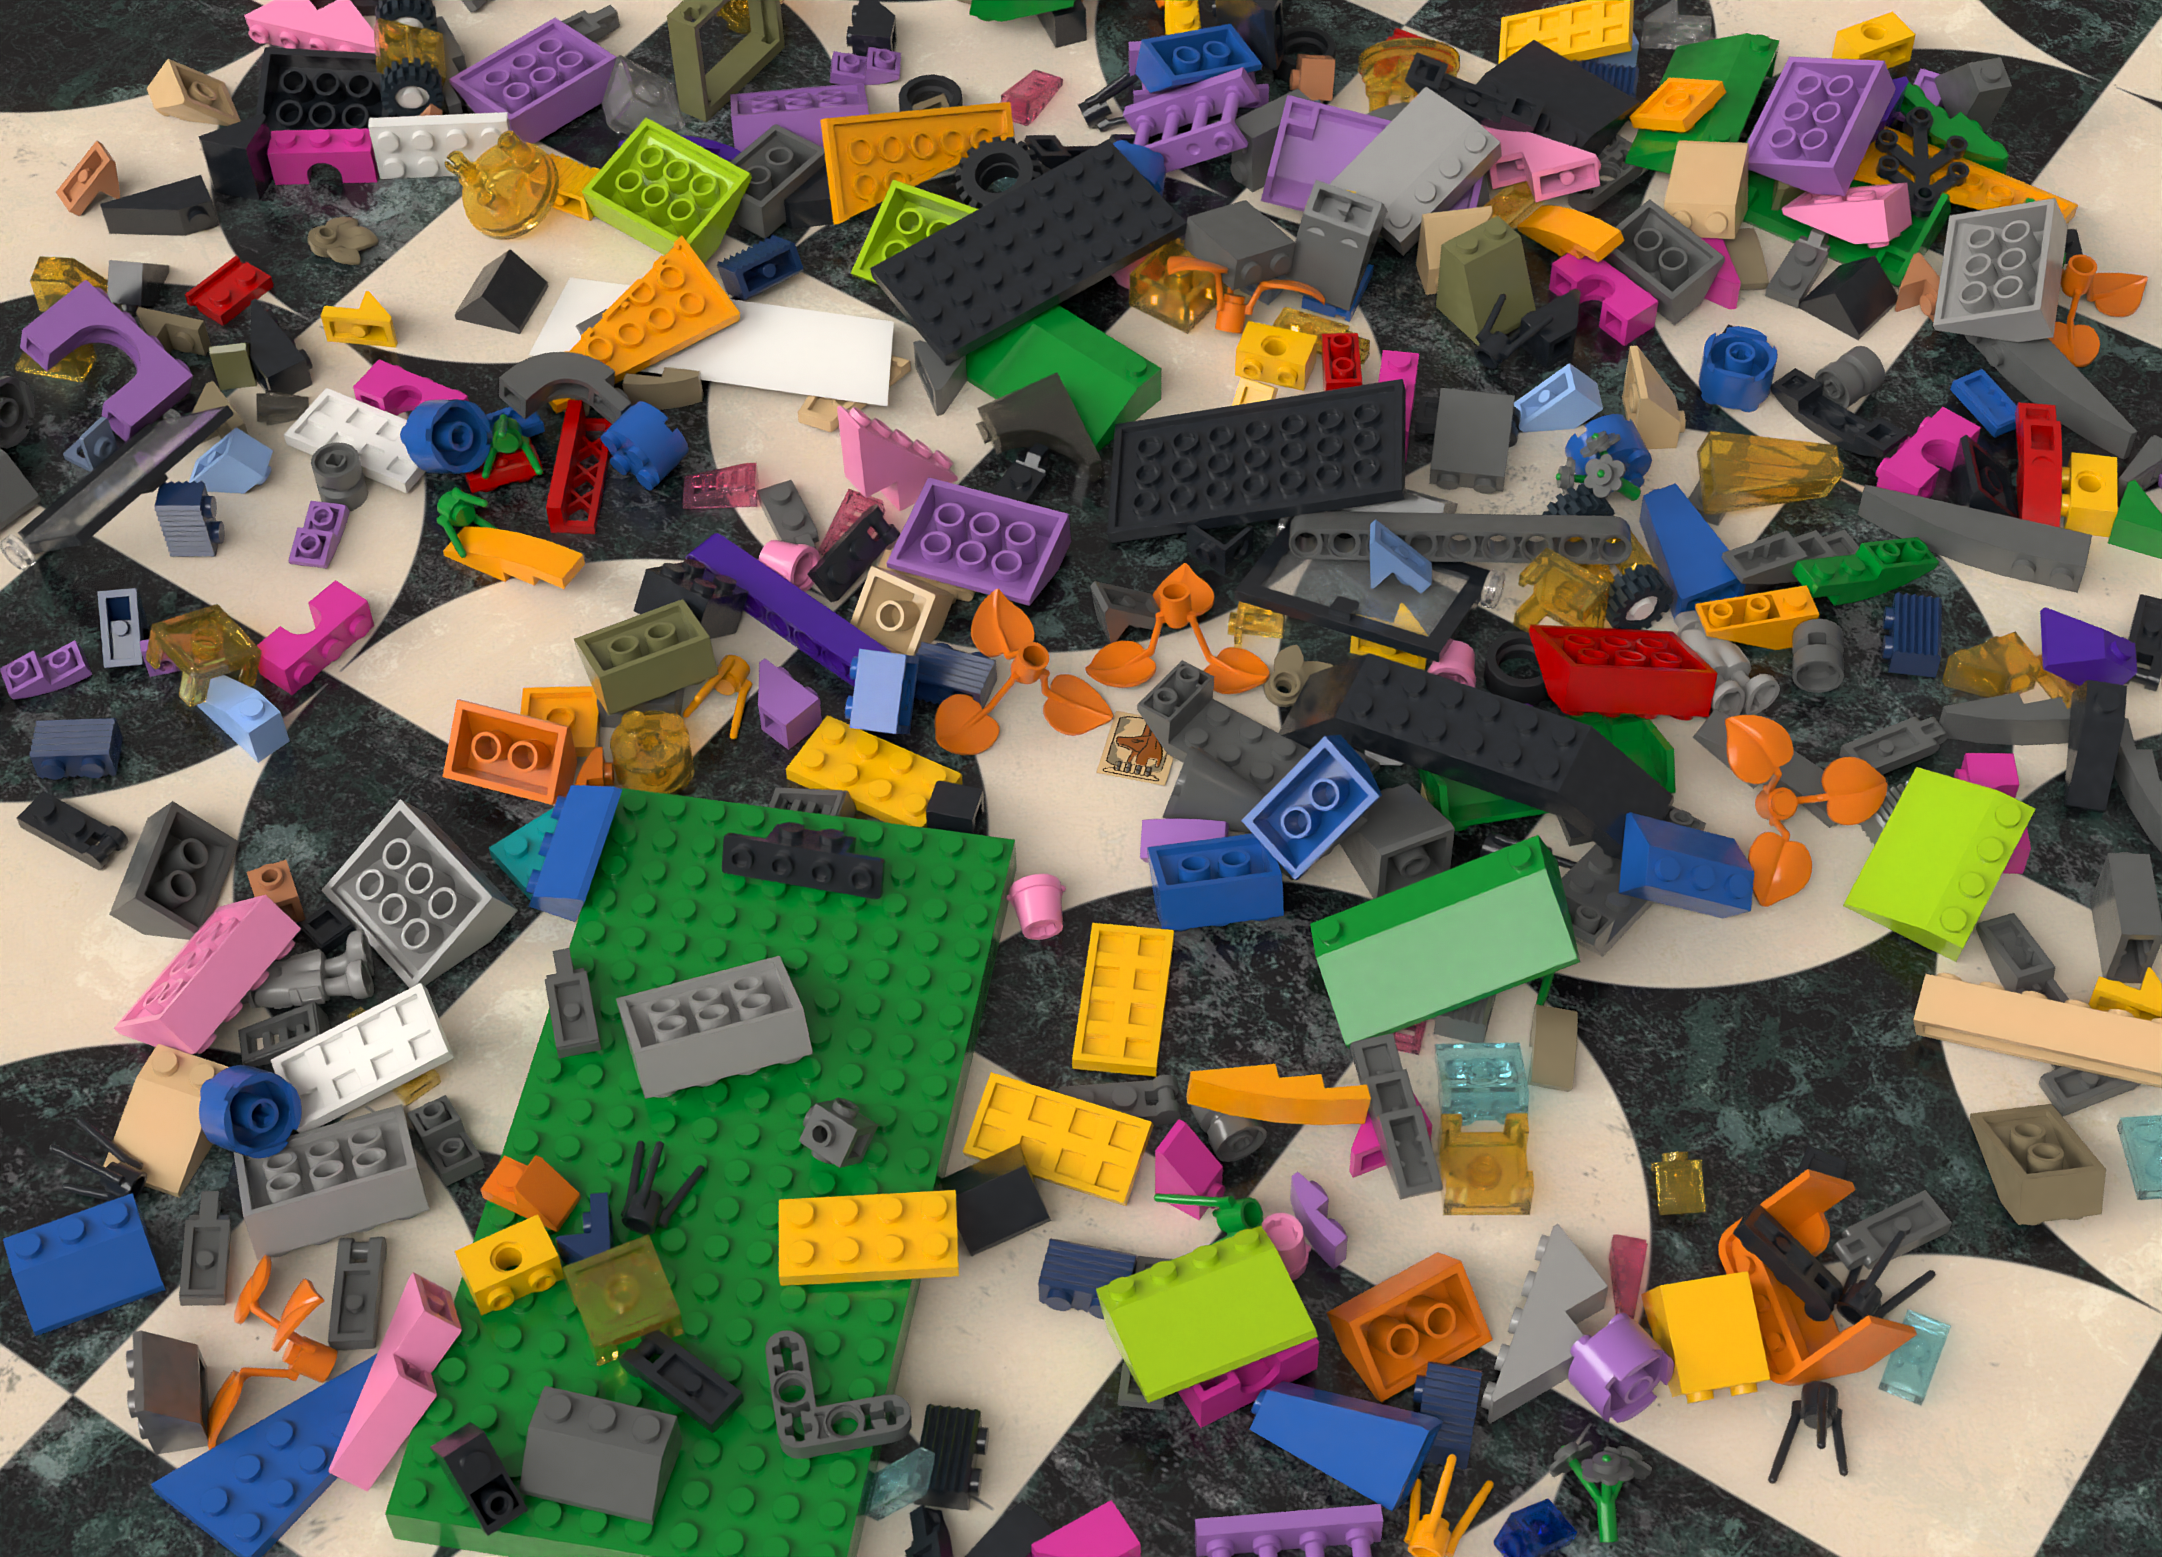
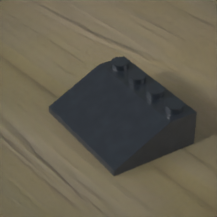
M1536 40L1531 41L1486 72L1476 84L1510 98L1512 91L1515 90L1545 102L1533 132L1530 133L1594 153L1597 157L1629 120V116L1641 105L1640 101Z
M264 47L256 116L264 113L270 135L271 131L366 129L369 126V118L392 117L388 114V109L385 110L382 105L380 77L381 74L384 75L386 66L392 69L391 62L397 60L399 65L402 63L396 54Z

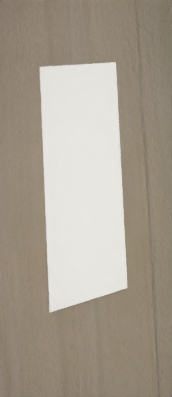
M570 277L529 355L535 356L543 353L570 351L581 340V335L575 326L608 309L631 285ZM730 299L740 312V321L641 370L642 372L663 374L665 367L700 371L701 380L888 406L894 321Z

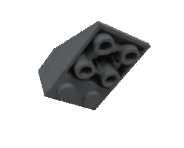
M1315 180L1296 237L1291 273L1286 274L1285 280L1308 284L1321 292L1326 304L1350 311L1388 212L1384 204ZM1289 290V291H1292V292H1295V293H1298V294L1304 295V296H1306V297H1309V298H1312V299L1317 300L1316 298H1314L1313 296H1310V295H1308V294H1305V293H1302V292H1298V291H1294V290Z

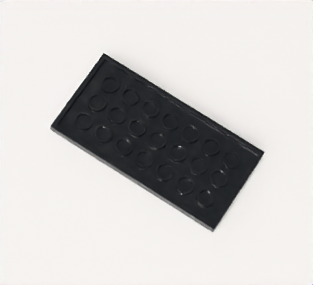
M1108 139L870 269L872 278L947 366L1186 234L1187 225Z
M1403 379L1115 424L1107 535L1110 542L1117 543L1187 532V527L1191 524L1204 530L1405 500L1406 388Z

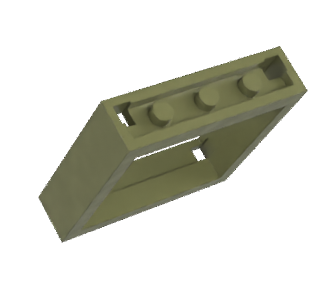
M683 0L667 15L679 109L681 112L708 122L731 100L730 94H737L785 48L780 0H748L751 32L706 75L699 29L730 0Z

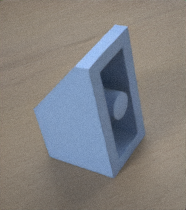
M1570 363L1514 402V407L1518 408L1521 413L1518 426L1523 432L1576 429L1603 410L1597 383Z
M236 427L196 460L189 483L192 481L196 483L203 481L207 492L244 494L254 485H262L271 472L269 462L273 450Z

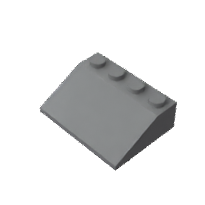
M1425 87L1330 185L1354 191L1356 194L1382 202L1388 212L1379 234L1404 256L1419 240L1422 214L1448 211L1502 157L1501 142L1474 118L1428 87Z
M2055 198L1949 216L1933 322L1935 330L2011 342H2024L2054 337L2068 228Z
M401 799L321 890L340 912L355 925L357 930L363 929L365 931L369 944L409 988L420 983L426 986L491 942L518 911L427 813Z
M780 956L616 998L645 1099L650 1097H668L680 1089L695 1085L709 1086L721 1078L736 1074L750 1075L762 1067L777 1063H794L803 1056L813 1054L804 1009Z
M402 1104L291 1135L286 1140L289 1142L287 1146L279 1153L270 1157L252 1158L234 1152L243 1217L257 1260L262 1259L265 1254L273 1258L281 1257L297 1248L311 1244H325L338 1236L352 1232H366L376 1227V1225L397 1219H411L419 1213L429 1210Z

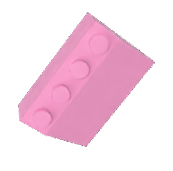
M266 895L218 907L117 1023L114 1029L121 1035L154 1047L161 1044L188 1054H195L196 1052L201 1054L215 1041L217 1035L214 1031L223 1021H230L241 1010L243 1003L240 1000L249 990H256L265 982L269 976L267 968L275 959H282L292 950L295 945L292 939L301 928Z

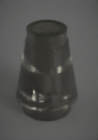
M266 390V393H256L257 422H266L267 426L295 421L309 407L308 397Z

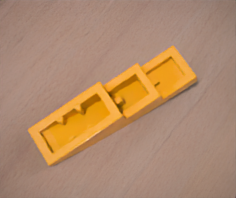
M1542 205L1517 225L1519 232L1561 257L1569 253L1580 260L1586 255L1598 263L1625 241L1621 230L1595 217L1561 206Z
M464 526L457 534L467 553L465 558L459 556L452 542L443 550L444 556L504 582L513 576L535 586L541 579L562 589H565L585 565L582 553L518 532L486 527Z
M1276 1064L1191 1071L1186 1095L1188 1104L1232 1116L1275 1123L1307 1125L1365 1124L1371 1100L1367 1084L1325 1088L1321 1074L1279 1078Z

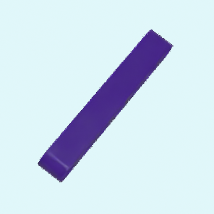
M718 533L711 535L685 558L703 563L706 566L705 570L715 575L721 574L735 579L737 586L749 591L743 611L853 687L855 686V680L850 679V667L853 656H858L859 649L892 653L876 640Z

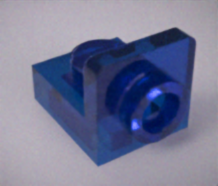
M1548 1498L1512 1512L1493 1543L1503 1557H1542L1570 1545L1578 1532Z

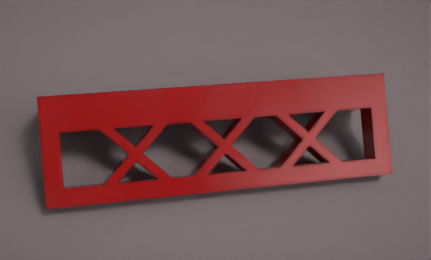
M568 400L546 505L551 533H596L611 453L600 438L591 443L585 437L586 431H606L612 424L607 419L586 418L583 400ZM590 455H594L599 462L585 469L580 462ZM588 481L594 487L593 490L583 496L574 491L575 488ZM581 508L589 514L588 521L568 520L570 515Z

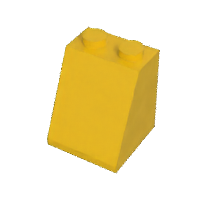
M1748 1271L1660 1285L1641 1294L1653 1338L1674 1361V1371L1668 1382L1672 1397L1686 1395L1687 1404L1714 1399L1713 1390L1730 1388L1731 1396L1758 1392L1757 1383L1770 1380Z

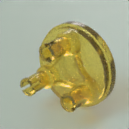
M1424 38L1392 39L1368 47L1359 56L1358 71L1365 83V95L1369 97V112L1389 105V97L1391 95H1401V103L1409 102V98L1412 95L1413 99L1418 95L1405 82L1416 52L1449 64L1446 73L1457 77V73L1460 70L1459 53L1448 44Z
M513 131L502 133L497 145L485 151L475 162H471L460 151H453L446 157L454 164L453 166L449 161H445L446 169L456 175L463 186L462 201L468 220L479 232L489 238L509 240L525 235L546 218L555 203L559 189V175L553 159L539 146L522 141Z

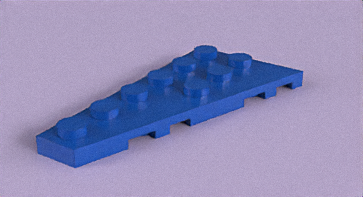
M377 1354L153 1482L151 1486L154 1492L237 1557H262L338 1478L329 1473L328 1470Z

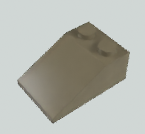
M2052 1104L1970 1114V1123L1999 1199L2018 1225H2038L2045 1221L2061 1219L2078 1220L2085 1216L2102 1214L2106 1168Z

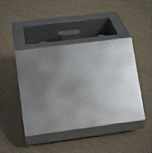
M142 1330L133 1332V1350L126 1352V1364L130 1378H134V1390L127 1392V1403L131 1418H138V1429L141 1439L149 1440L155 1455L208 1446L207 1417L209 1403L207 1365L198 1345Z

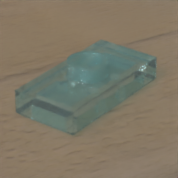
M1908 1309L1902 1324L1913 1326L1917 1335L1891 1352L1878 1389L1922 1406L1951 1326Z
M920 1447L874 1473L865 1515L879 1521L925 1496L930 1482L935 1453Z

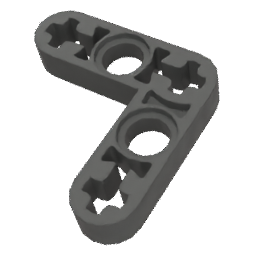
M1618 134L1615 135L1609 143L1610 147L1605 148L1597 157L1601 163L1599 176H1611L1614 180L1604 181L1600 179L1599 187L1569 194L1568 203L1570 207L1581 212L1592 211L1643 172V167L1625 163L1626 156L1632 145L1630 141Z
M780 1331L769 1338L765 1349L779 1443L782 1451L787 1456L795 1459L810 1458L893 1443L902 1440L909 1434L912 1428L911 1409L908 1402L898 1395H881L816 1407L807 1348L803 1337L793 1331ZM781 1349H791L794 1370L785 1372ZM791 1385H798L806 1391L804 1397L795 1403H788L780 1398L782 1390ZM894 1412L897 1424L887 1425L885 1413ZM870 1414L872 1430L866 1431L864 1415ZM801 1416L805 1440L796 1442L792 1418ZM841 1418H852L858 1423L856 1431L847 1436L836 1434L832 1427Z

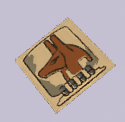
M1116 711L1096 773L1165 786L1174 757L1166 753L1141 715Z

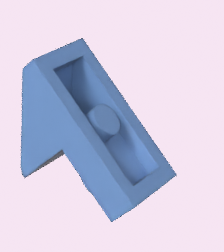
M1375 519L1370 524L1371 588L1374 589L1393 572L1402 584L1410 585L1421 594L1432 585V563Z

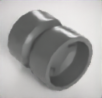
M1856 346L1843 354L1837 361L1821 368L1816 373L1815 380L1823 384V396L1847 409L1860 398L1867 396L1884 383L1885 370L1881 360L1872 350L1864 346Z
M335 442L324 445L312 455L311 466L321 502L343 504L348 507L349 511L362 506L367 500L368 490L358 451L349 444Z
M1812 619L1799 624L1794 629L1792 635V653L1794 655L1792 660V678L1800 689L1808 692L1822 693L1837 688L1843 682L1844 634L1842 628L1835 622L1827 619Z
M1191 1105V1110L1201 1129L1207 1132L1209 1136L1208 1142L1220 1161L1230 1162L1242 1159L1256 1151L1266 1139L1267 1131L1260 1120L1232 1116Z

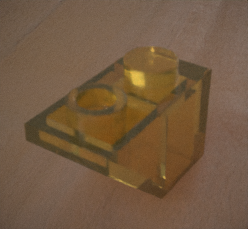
M2015 631L2002 637H1992L1983 644L1969 649H1960L1948 658L1942 682L1946 687L1987 698L2016 692L2022 694L2034 689L2042 664Z

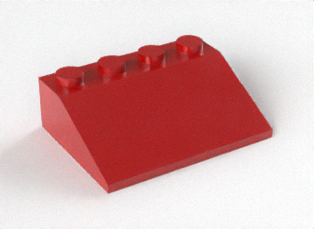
M1530 624L1529 635L1548 696L1558 705L1563 713L1572 716H1582L1584 712H1598L1603 716L1613 718L1620 717L1621 713L1635 714L1645 719H1655L1657 715H1670L1675 719L1684 721L1692 720L1693 716L1709 717L1718 673L1673 631Z

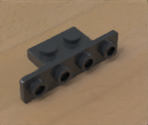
M786 822L781 825L777 824L766 839L727 833L723 839L722 872L871 899H880L883 894L885 860L854 854L856 837L845 836L839 830L824 829L816 831L804 829V826L799 823Z

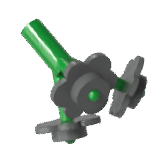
M1606 431L1594 433L1586 439L1587 446L1580 450L1581 455L1586 458L1598 452L1600 454V460L1591 459L1587 462L1585 466L1587 475L1574 474L1575 460L1572 457L1567 458L1565 466L1559 467L1558 474L1556 475L1557 487L1562 489L1564 496L1568 494L1567 489L1573 487L1575 482L1584 483L1587 488L1593 489L1594 495L1599 498L1608 497L1612 490L1619 492L1631 501L1639 498L1641 489L1623 477L1626 472L1625 465L1621 461L1614 460L1607 452L1611 445L1620 441L1621 437L1619 434L1611 433L1607 435Z
M1587 1441L1580 1446L1576 1442L1562 1446L1553 1456L1555 1462L1549 1467L1551 1476L1556 1477L1561 1473L1573 1470L1597 1504L1600 1543L1618 1542L1615 1501L1622 1484L1633 1477L1645 1480L1647 1475H1650L1652 1468L1643 1462L1641 1454L1625 1446H1619L1617 1449L1605 1447L1604 1451L1595 1454L1593 1459H1585L1592 1453L1591 1449L1594 1445L1591 1441ZM1602 1482V1493L1594 1483Z

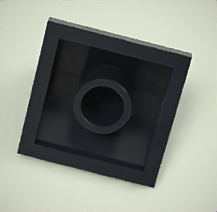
M264 113L198 136L214 191L260 201L274 179L267 155L271 135Z
M510 249L483 267L454 314L455 319L521 334L548 289V282Z
M1874 255L1839 265L1799 303V308L1852 338L1859 340L1896 305L1898 295Z
M1968 435L1961 437L1951 471L1957 505L2019 518L2017 501L2009 470Z
M1020 1144L941 1179L943 1191L956 1190L957 1227L971 1256L1051 1221Z

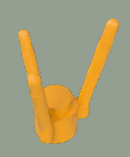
M726 655L717 667L719 675L711 677L683 711L682 715L688 718L714 688L723 695H732L738 692L730 731V738L734 740L737 738L747 694L753 684L747 680L750 674V667L747 662L736 655Z
M1450 1454L1447 1458L1431 1514L1423 1515L1420 1521V1479L1417 1478L1411 1491L1409 1525L1404 1542L1409 1544L1408 1551L1414 1557H1454L1459 1540L1494 1486L1491 1480H1487L1451 1533L1448 1530L1449 1522L1442 1518L1441 1514L1457 1461V1457L1454 1454Z

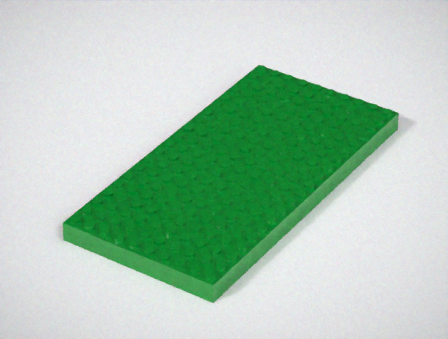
M621 788L623 790L569 946L574 970L584 968V971H587L601 1050L559 1058L550 1009L548 1010L500 1158L501 1161L505 1155L528 1166L537 1155L543 1158L580 1193V1201L558 1232L545 1227L559 1255L564 1279L555 1282L552 1287L545 1291L533 1292L513 1301L505 1309L490 1311L481 1315L462 1276L454 1299V1306L462 1331L431 1373L437 1396L412 1429L385 1516L394 1539L506 1557H857L882 1445L804 1459H795L787 1456L782 1451L779 1443L765 1353L766 1344L771 1336L780 1331H793L803 1337L807 1348L816 1407L881 1395H894L921 1278L780 1286L779 1200L942 1191L941 1179L945 1177L1008 908L1009 901L1006 899V896L1009 894L1010 886L1014 882L1017 869L1015 839ZM786 822L799 823L804 826V829L816 831L824 829L839 830L845 836L856 837L854 854L885 860L883 894L880 899H871L722 872L724 836L730 832L766 839L777 824L781 825ZM780 956L804 1009L813 1054L803 1056L794 1063H777L762 1067L750 1075L736 1074L721 1078L709 1086L695 1085L680 1089L668 1097H650L645 1099L616 998ZM836 1098H844L855 1103L859 1107V1113L878 1124L862 1162L841 1168L834 1164H827L817 1160L812 1156V1150L799 1142L805 1128L803 1121L807 1112L816 1103L835 1100ZM638 1141H644L645 1143L638 1190L641 1189L656 1142L662 1141L664 1143L660 1162L651 1190L656 1191L663 1197L662 1204L664 1208L699 1165L705 1167L704 1173L698 1179L695 1186L672 1214L667 1228L664 1229L657 1226L655 1233L651 1235L640 1234L630 1230L622 1223L621 1212L626 1203L632 1163ZM608 1192L613 1214L616 1292L613 1293L605 1292L564 1263L560 1258L556 1242L558 1236L584 1233L583 1212H591L590 1194ZM487 1200L473 1243L528 1218ZM510 1266L506 1268L504 1271L514 1270L518 1266ZM649 1326L659 1329L743 1393L744 1402L714 1433H711L642 1379L629 1374L619 1363L618 1358L628 1348L634 1349L641 1342L640 1336ZM781 1349L785 1372L794 1370L791 1349ZM654 1354L648 1361L653 1364L661 1355ZM791 1385L782 1390L780 1398L785 1402L795 1403L804 1397L806 1391L798 1385ZM544 1386L677 1416L683 1443L653 1525L520 1493L519 1486L528 1427ZM890 1412L885 1413L887 1424ZM870 1414L864 1415L866 1431L872 1430ZM801 1416L792 1418L795 1441L801 1442L805 1440ZM841 1418L834 1423L832 1430L836 1434L847 1436L856 1431L858 1423L852 1418ZM469 1422L485 1432L528 1511L489 1536L483 1532L457 1495L430 1449L432 1445Z

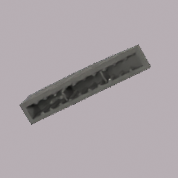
M1965 335L1968 342L1973 344L1985 356L1988 363L1995 367L2006 380L2035 404L2055 405L2057 421H2061L2063 425L2121 459H2126L2130 456L2137 434L2136 429L2048 338L2011 342Z
M1866 484L1858 511L1860 517L1902 539L1919 537L1920 540L1926 543L1929 551L1951 560L2001 576L2078 593L2086 568L2092 539L2091 534Z

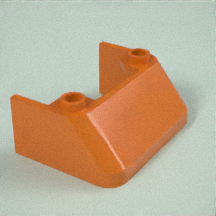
M1807 1169L1760 1205L1814 1257H1817L1825 1250L1830 1239V1228L1824 1212L1856 1189L1853 1182ZM1742 1218L1728 1227L1722 1234L1718 1250L1726 1274L1748 1271L1770 1380L1772 1382L1786 1386H1797L1808 1382L1862 1372L1917 1335L1913 1326L1870 1315L1855 1325L1844 1329L1842 1332H1839L1832 1313L1825 1321L1818 1322L1812 1320L1805 1313V1303L1788 1286L1779 1282L1773 1272L1755 1254L1747 1251L1741 1241L1733 1234Z

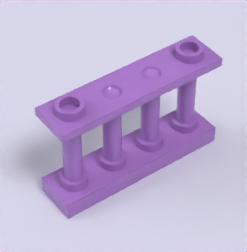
M1244 67L1126 106L1123 116L1136 134L1134 144L1147 147L1154 152L1162 154L1165 160L1166 173L1246 148L1248 142L1236 125L1235 119L1238 107L1257 102L1260 92ZM1223 113L1221 121L1207 125L1208 117ZM1193 123L1191 131L1177 135L1180 126ZM1163 132L1161 141L1148 144L1150 136Z
M1381 1504L1195 1519L1196 1557H1231L1237 1553L1254 1552L1259 1557H1278L1277 1553L1280 1550L1299 1548L1305 1551L1306 1557H1325L1324 1549L1327 1546L1336 1545L1351 1547L1353 1557H1372L1370 1545L1373 1542H1381L1383 1528Z

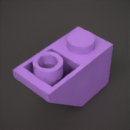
M764 658L759 662L758 708L761 729L789 750L822 723L821 701L812 688L803 687L792 678L786 669L780 666L776 667Z

